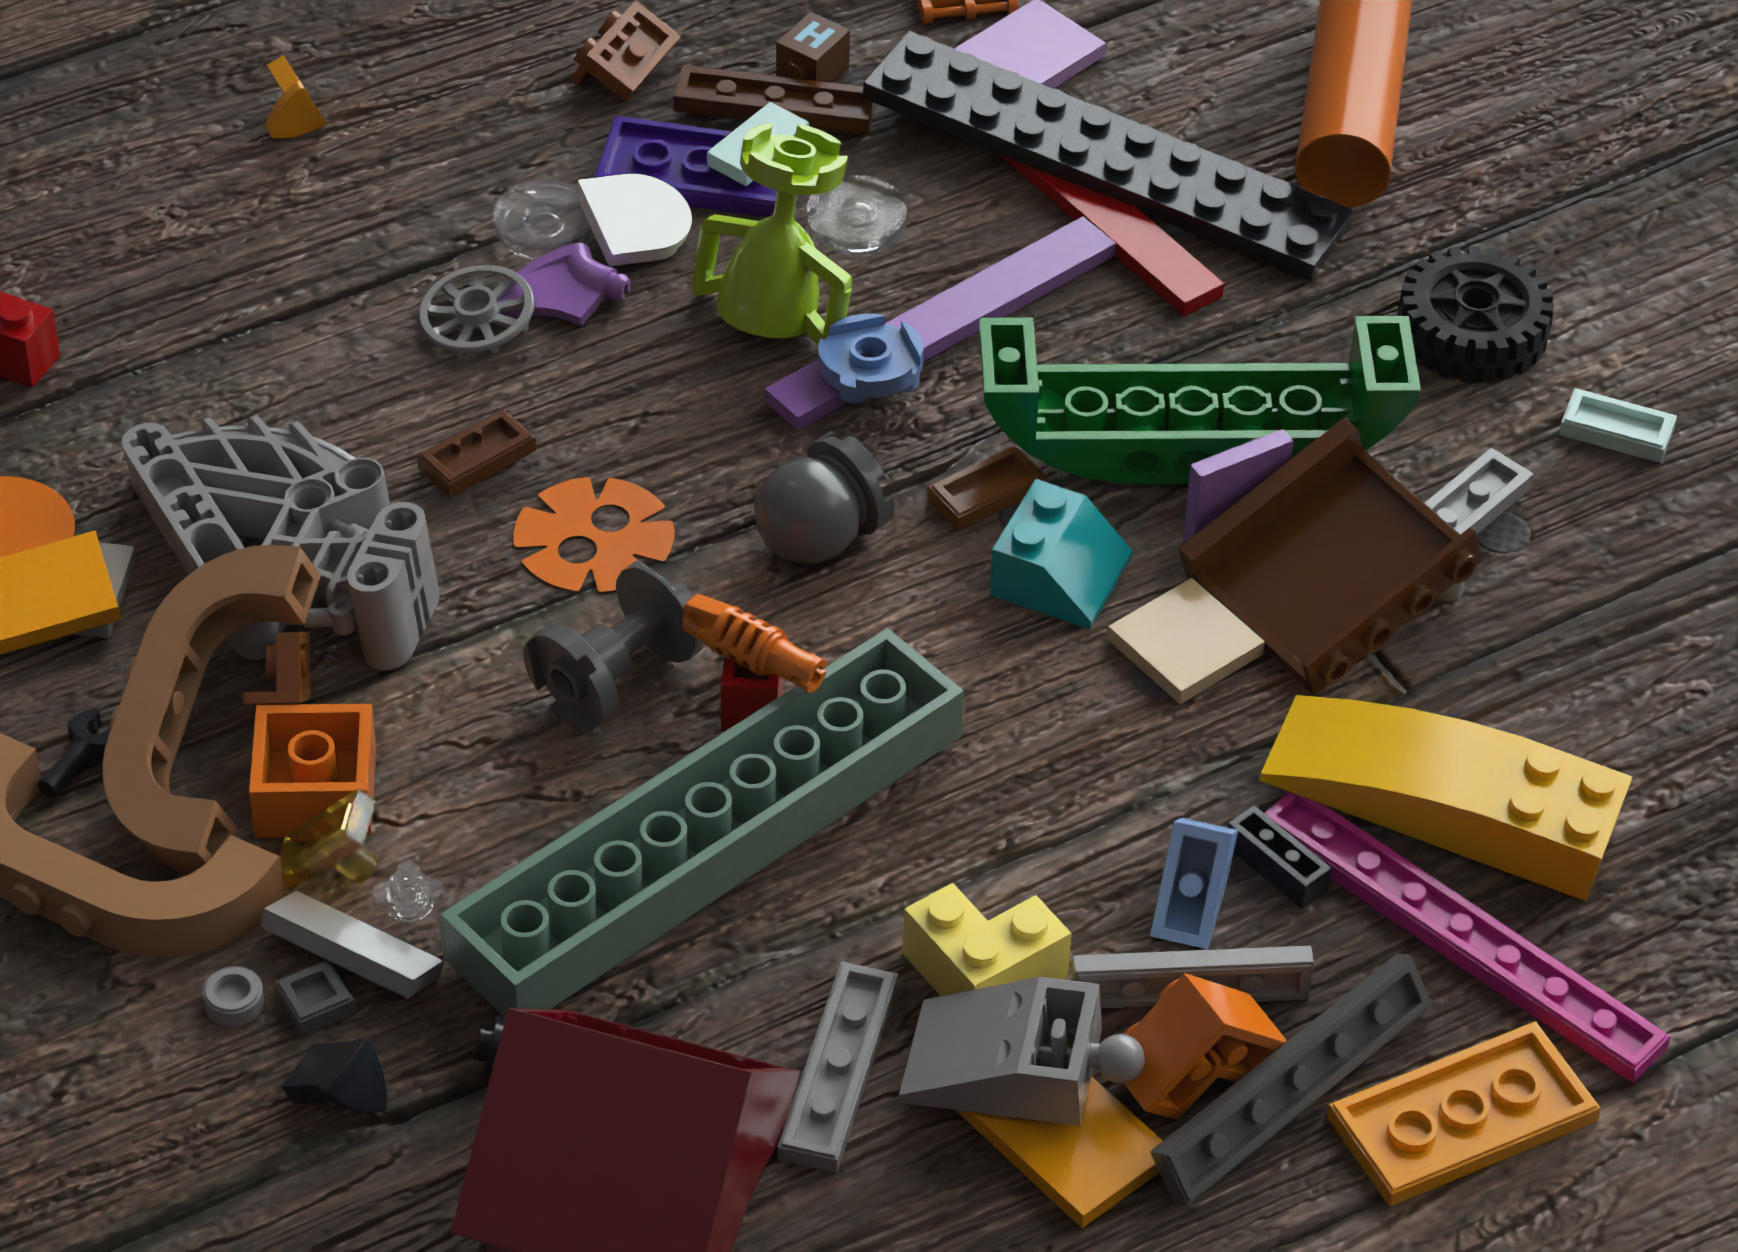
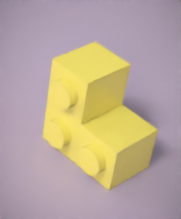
M951 883L904 908L902 954L940 996L1035 977L1065 980L1068 978L1072 933L1037 895L987 920L955 884Z

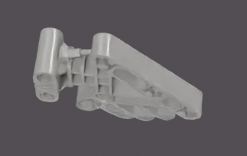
M257 415L247 419L248 426L218 427L210 417L201 420L202 429L171 435L163 425L157 423L136 425L123 435L121 443L132 487L188 575L214 558L244 548L236 535L265 539L262 545L301 547L321 575L304 625L305 629L332 627V630L339 635H347L356 630L359 635L364 661L369 667L376 670L389 671L397 669L406 664L411 658L420 640L418 631L424 632L426 628L425 619L431 618L439 602L440 592L424 511L418 505L410 502L390 504L384 470L379 462L370 458H355L339 447L312 437L298 421L289 424L290 430L267 427ZM259 622L243 627L227 638L236 652L242 657L260 660L266 658L267 645L276 644V634L283 633L286 626L303 624Z

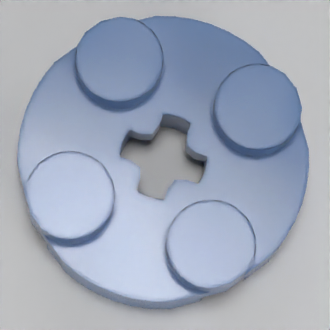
M852 315L836 321L829 327V336L824 340L821 338L819 341L818 368L820 374L830 386L838 389V396L846 402L861 403L867 398L885 397L899 392L907 393L915 390L919 385L920 372L923 367V342L918 332L903 321H901L900 329L894 325L885 324V315ZM871 353L873 357L869 358L862 355Z

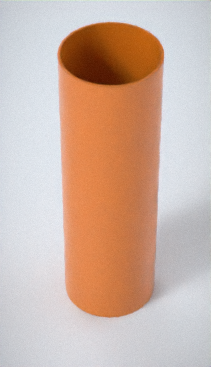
M1413 0L1319 1L1295 162L1296 179L1302 189L1321 197L1330 198L1336 203L1349 208L1368 204L1377 199L1386 190L1392 169Z

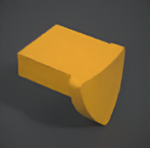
M282 55L269 63L267 67L284 92L274 105L265 123V128L271 138H294L324 127L326 125L324 118L285 56Z

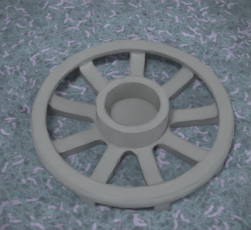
M495 265L470 266L446 275L428 290L420 305L419 322L427 341L451 351L453 356L461 357L462 353H476L491 350L493 354L500 351L499 346L509 342L520 332L526 333L529 329L528 323L534 312V295L527 281L508 268ZM484 273L505 276V279L493 291L484 286ZM474 274V286L459 291L451 284L456 279ZM515 284H518L523 291V295L518 298L498 302ZM442 290L454 300V306H436L430 302L436 293ZM523 308L518 319L499 314ZM428 317H455L435 328H432ZM494 323L508 329L494 336L489 325ZM460 327H464L456 341L443 337ZM480 329L485 340L468 342L474 330Z

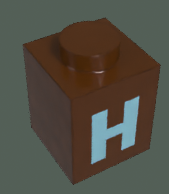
M809 12L776 42V76L833 83L849 69L850 30Z

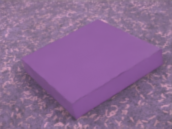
M1284 429L1191 464L1183 543L1187 542L1291 460L1294 441Z

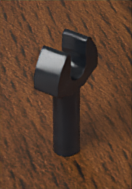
M98 708L81 712L67 723L69 740L73 745L38 781L39 789L50 798L56 797L91 758H104L110 726L103 734L95 735L101 727Z

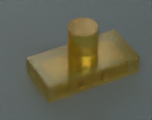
M357 789L285 836L279 855L284 888L292 891L330 866L355 884L364 883L371 876L378 863V856L363 846L376 801Z

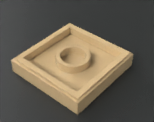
M1193 578L1186 580L1109 625L1107 640L1179 704H1182L1262 656L1265 645L1263 639Z

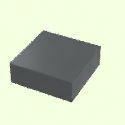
M328 960L274 982L275 995L300 1036L355 1014L354 999Z

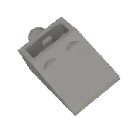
M1035 977L923 1000L899 1092V1102L1081 1126L1093 1068H1098L1103 1077L1111 1082L1127 1083L1138 1077L1143 1070L1145 1054L1140 1043L1133 1037L1125 1034L1109 1036L1099 1044L1102 1031L1100 984Z

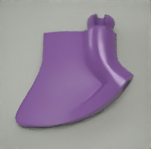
M574 243L555 249L532 261L517 272L527 281L532 289L535 300L532 316L557 317L580 326L590 318L602 301L606 302L610 298L616 302L623 301L625 294H629L631 287L628 276L617 274L616 269L593 260L590 248L583 243ZM515 284L498 302L518 298L523 295V291L518 284ZM523 308L499 314L508 317H519Z

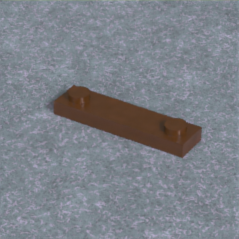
M682 65L673 95V111L748 120L766 104L772 102L808 121L810 127L865 135L869 134L876 103L862 98L863 86Z

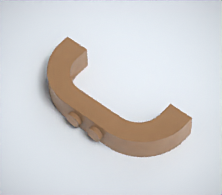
M284 545L251 546L223 554L198 567L179 582L164 598L148 624L137 656L130 662L126 688L120 705L114 709L111 716L110 733L103 758L104 789L113 812L125 828L154 859L172 870L188 875L195 872L208 862L230 835H235L237 826L215 800L181 797L171 794L169 788L170 773L206 666L216 648L228 636L251 624L281 622L305 625L321 575L301 547Z
M0 733V897L11 902L23 913L29 915L37 914L61 925L74 936H86L121 952L146 957L166 958L209 951L239 938L261 922L265 907L283 897L284 886L280 856L232 835L225 840L208 862L195 872L170 881L149 882L126 876L24 830L15 823V820L40 791L38 781L41 779L37 752L35 748Z

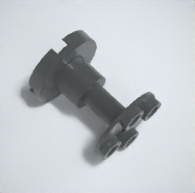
M635 561L623 569L616 580L617 598L625 617L609 628L603 624H596L582 635H579L569 627L555 623L544 626L523 647L524 664L534 687L538 691L546 685L551 695L556 699V701L549 705L550 709L575 729L585 732L592 731L600 724H604L613 718L619 707V697L614 681L630 669V655L644 644L664 659L675 663L689 661L703 649L701 641L683 630L684 605L693 597L690 591L679 581L669 583L660 574L648 568L640 561Z

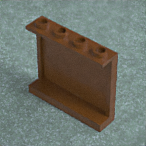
M1345 417L1178 548L1187 579L1193 578L1265 641L1264 650L1313 696L1326 686L1340 682L1348 674L1351 666L1370 651L1382 648L1397 629L1412 617H1419L1427 612L1438 596L1453 584H1459L1467 580L1473 574L1477 565L1481 563L1476 531L1469 527L1460 534L1363 450L1359 430Z

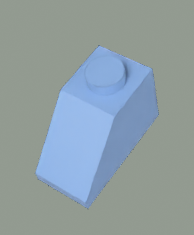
M1186 818L1174 821L1150 937L1203 949L1209 948L1228 881L1238 830Z

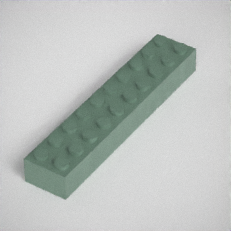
M889 628L884 629L825 667V678L820 687L813 693H807L795 686L440 914L443 959L505 1018L508 1008H553L962 737L964 691Z

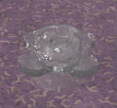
M414 862L400 864L392 877L386 881L377 882L373 887L374 899L377 902L386 903V909L390 916L402 922H415L423 919L431 912L433 901L440 900L444 895L443 883L437 879H429L421 873L420 866Z

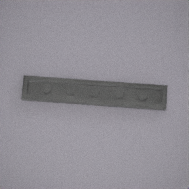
M1395 954L1150 1151L1175 1204L1188 1206L1433 1006L1411 955Z

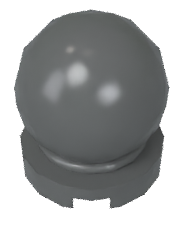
M831 431L813 442L807 450V458H796L778 465L759 486L754 501L756 528L765 546L786 562L814 566L837 558L856 538L857 534L871 535L886 525L894 516L895 502L893 497L884 500L883 492L877 479L885 474L869 450L854 437L849 435L843 440L835 438L834 431Z

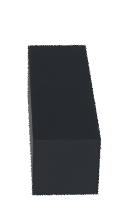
M1255 805L1228 822V828L1238 830L1233 853L1302 910L1328 892L1331 867Z

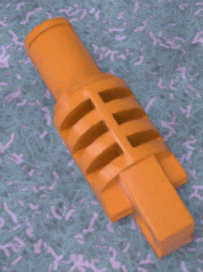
M696 594L685 603L682 620L683 630L707 645L712 652L723 655L732 662H737L739 666L750 669L751 672L757 675H778L807 693H813L822 684L826 675L824 668L827 666V661L788 642V637L782 629L771 626L762 619H757L755 615L746 613L737 606H732L701 594Z

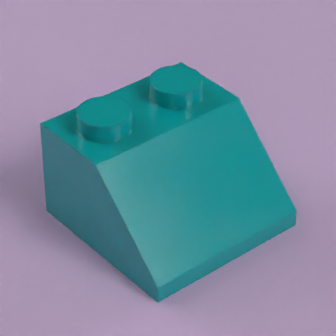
M1035 479L992 548L989 595L1091 630L1130 563L1133 550L1086 495Z

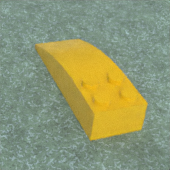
M1302 695L1295 696L1259 777L1261 782L1584 901L1588 899L1632 780V776L1525 737L1470 721L1405 707L1350 699Z

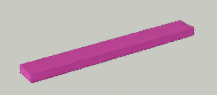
M1288 792L1264 813L1330 866L1331 880L1633 1084L1668 1049L1670 1035L1328 806Z

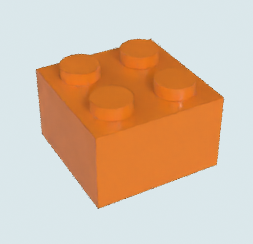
M372 704L256 705L249 787L255 838L372 836L376 763Z

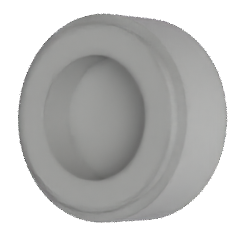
M237 966L222 968L211 974L203 985L202 996L205 1012L213 1022L228 1027L245 1025L253 1021L264 1007L262 982L256 973L247 968Z

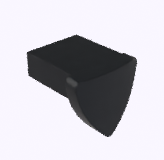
M366 1038L348 1042L313 1044L281 1086L294 1104L332 1102L338 1107L359 1113L384 1112L387 1109V1091L383 1070L371 1042Z

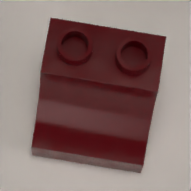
M508 1008L451 1233L488 1243L486 1252H732L754 1189L767 1162L779 1145L791 1109L800 1071L571 1010Z

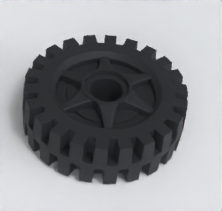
M1459 246L1448 248L1446 257L1438 250L1429 254L1428 261L1423 258L1415 263L1414 270L1410 269L1406 274L1400 294L1397 316H1409L1415 358L1422 356L1421 365L1431 370L1436 365H1439V375L1450 378L1454 371L1459 372L1460 381L1471 383L1472 376L1479 375L1481 383H1492L1495 373L1504 381L1513 378L1514 370L1519 374L1528 371L1530 364L1536 365L1541 359L1542 352L1546 350L1554 310L1553 293L1551 289H1547L1548 282L1543 275L1536 277V268L1529 263L1519 268L1520 258L1510 254L1505 260L1500 259L1501 250L1490 248L1487 255L1480 254V246H1468L1467 254H1462Z

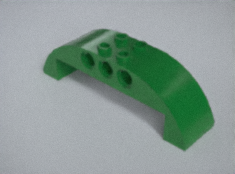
M1355 316L1349 363L1037 365L1033 318H979L984 403L994 421L1009 439L1031 456L1056 469L1087 479L1137 485L1189 484L1191 464L1282 429L1294 441L1292 459L1344 417L1359 430L1362 448L1366 451L1388 436L1409 415L1420 400L1421 387L1409 316Z

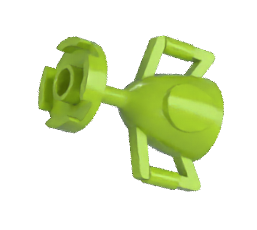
M761 124L751 128L744 135L740 166L750 179L764 187L777 191L773 215L760 221L717 214L705 219L700 229L691 290L696 296L719 292L716 302L718 314L728 324L738 330L767 338H790L808 333L818 346L821 338L824 340L829 336V327L836 321L847 317L852 291V277L815 248L810 236L794 220V213L798 195L827 193L836 189L843 182L848 157L839 155L841 142L824 131L797 124L795 136L771 135L773 124ZM720 235L744 238L736 248L725 273L713 276ZM818 276L831 286L825 321L817 313L819 301Z

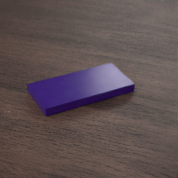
M615 116L593 177L598 178L622 174L647 175L662 180L675 188L690 207L762 217L773 215L777 194L776 190L764 187L755 181L745 186L707 166V152L732 131Z

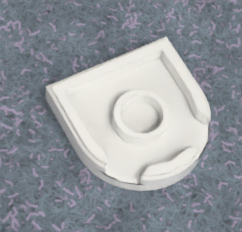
M622 174L581 179L577 182L575 194L609 267L668 258L674 255L677 248L686 240L692 223L691 210L684 197L664 181L647 175Z

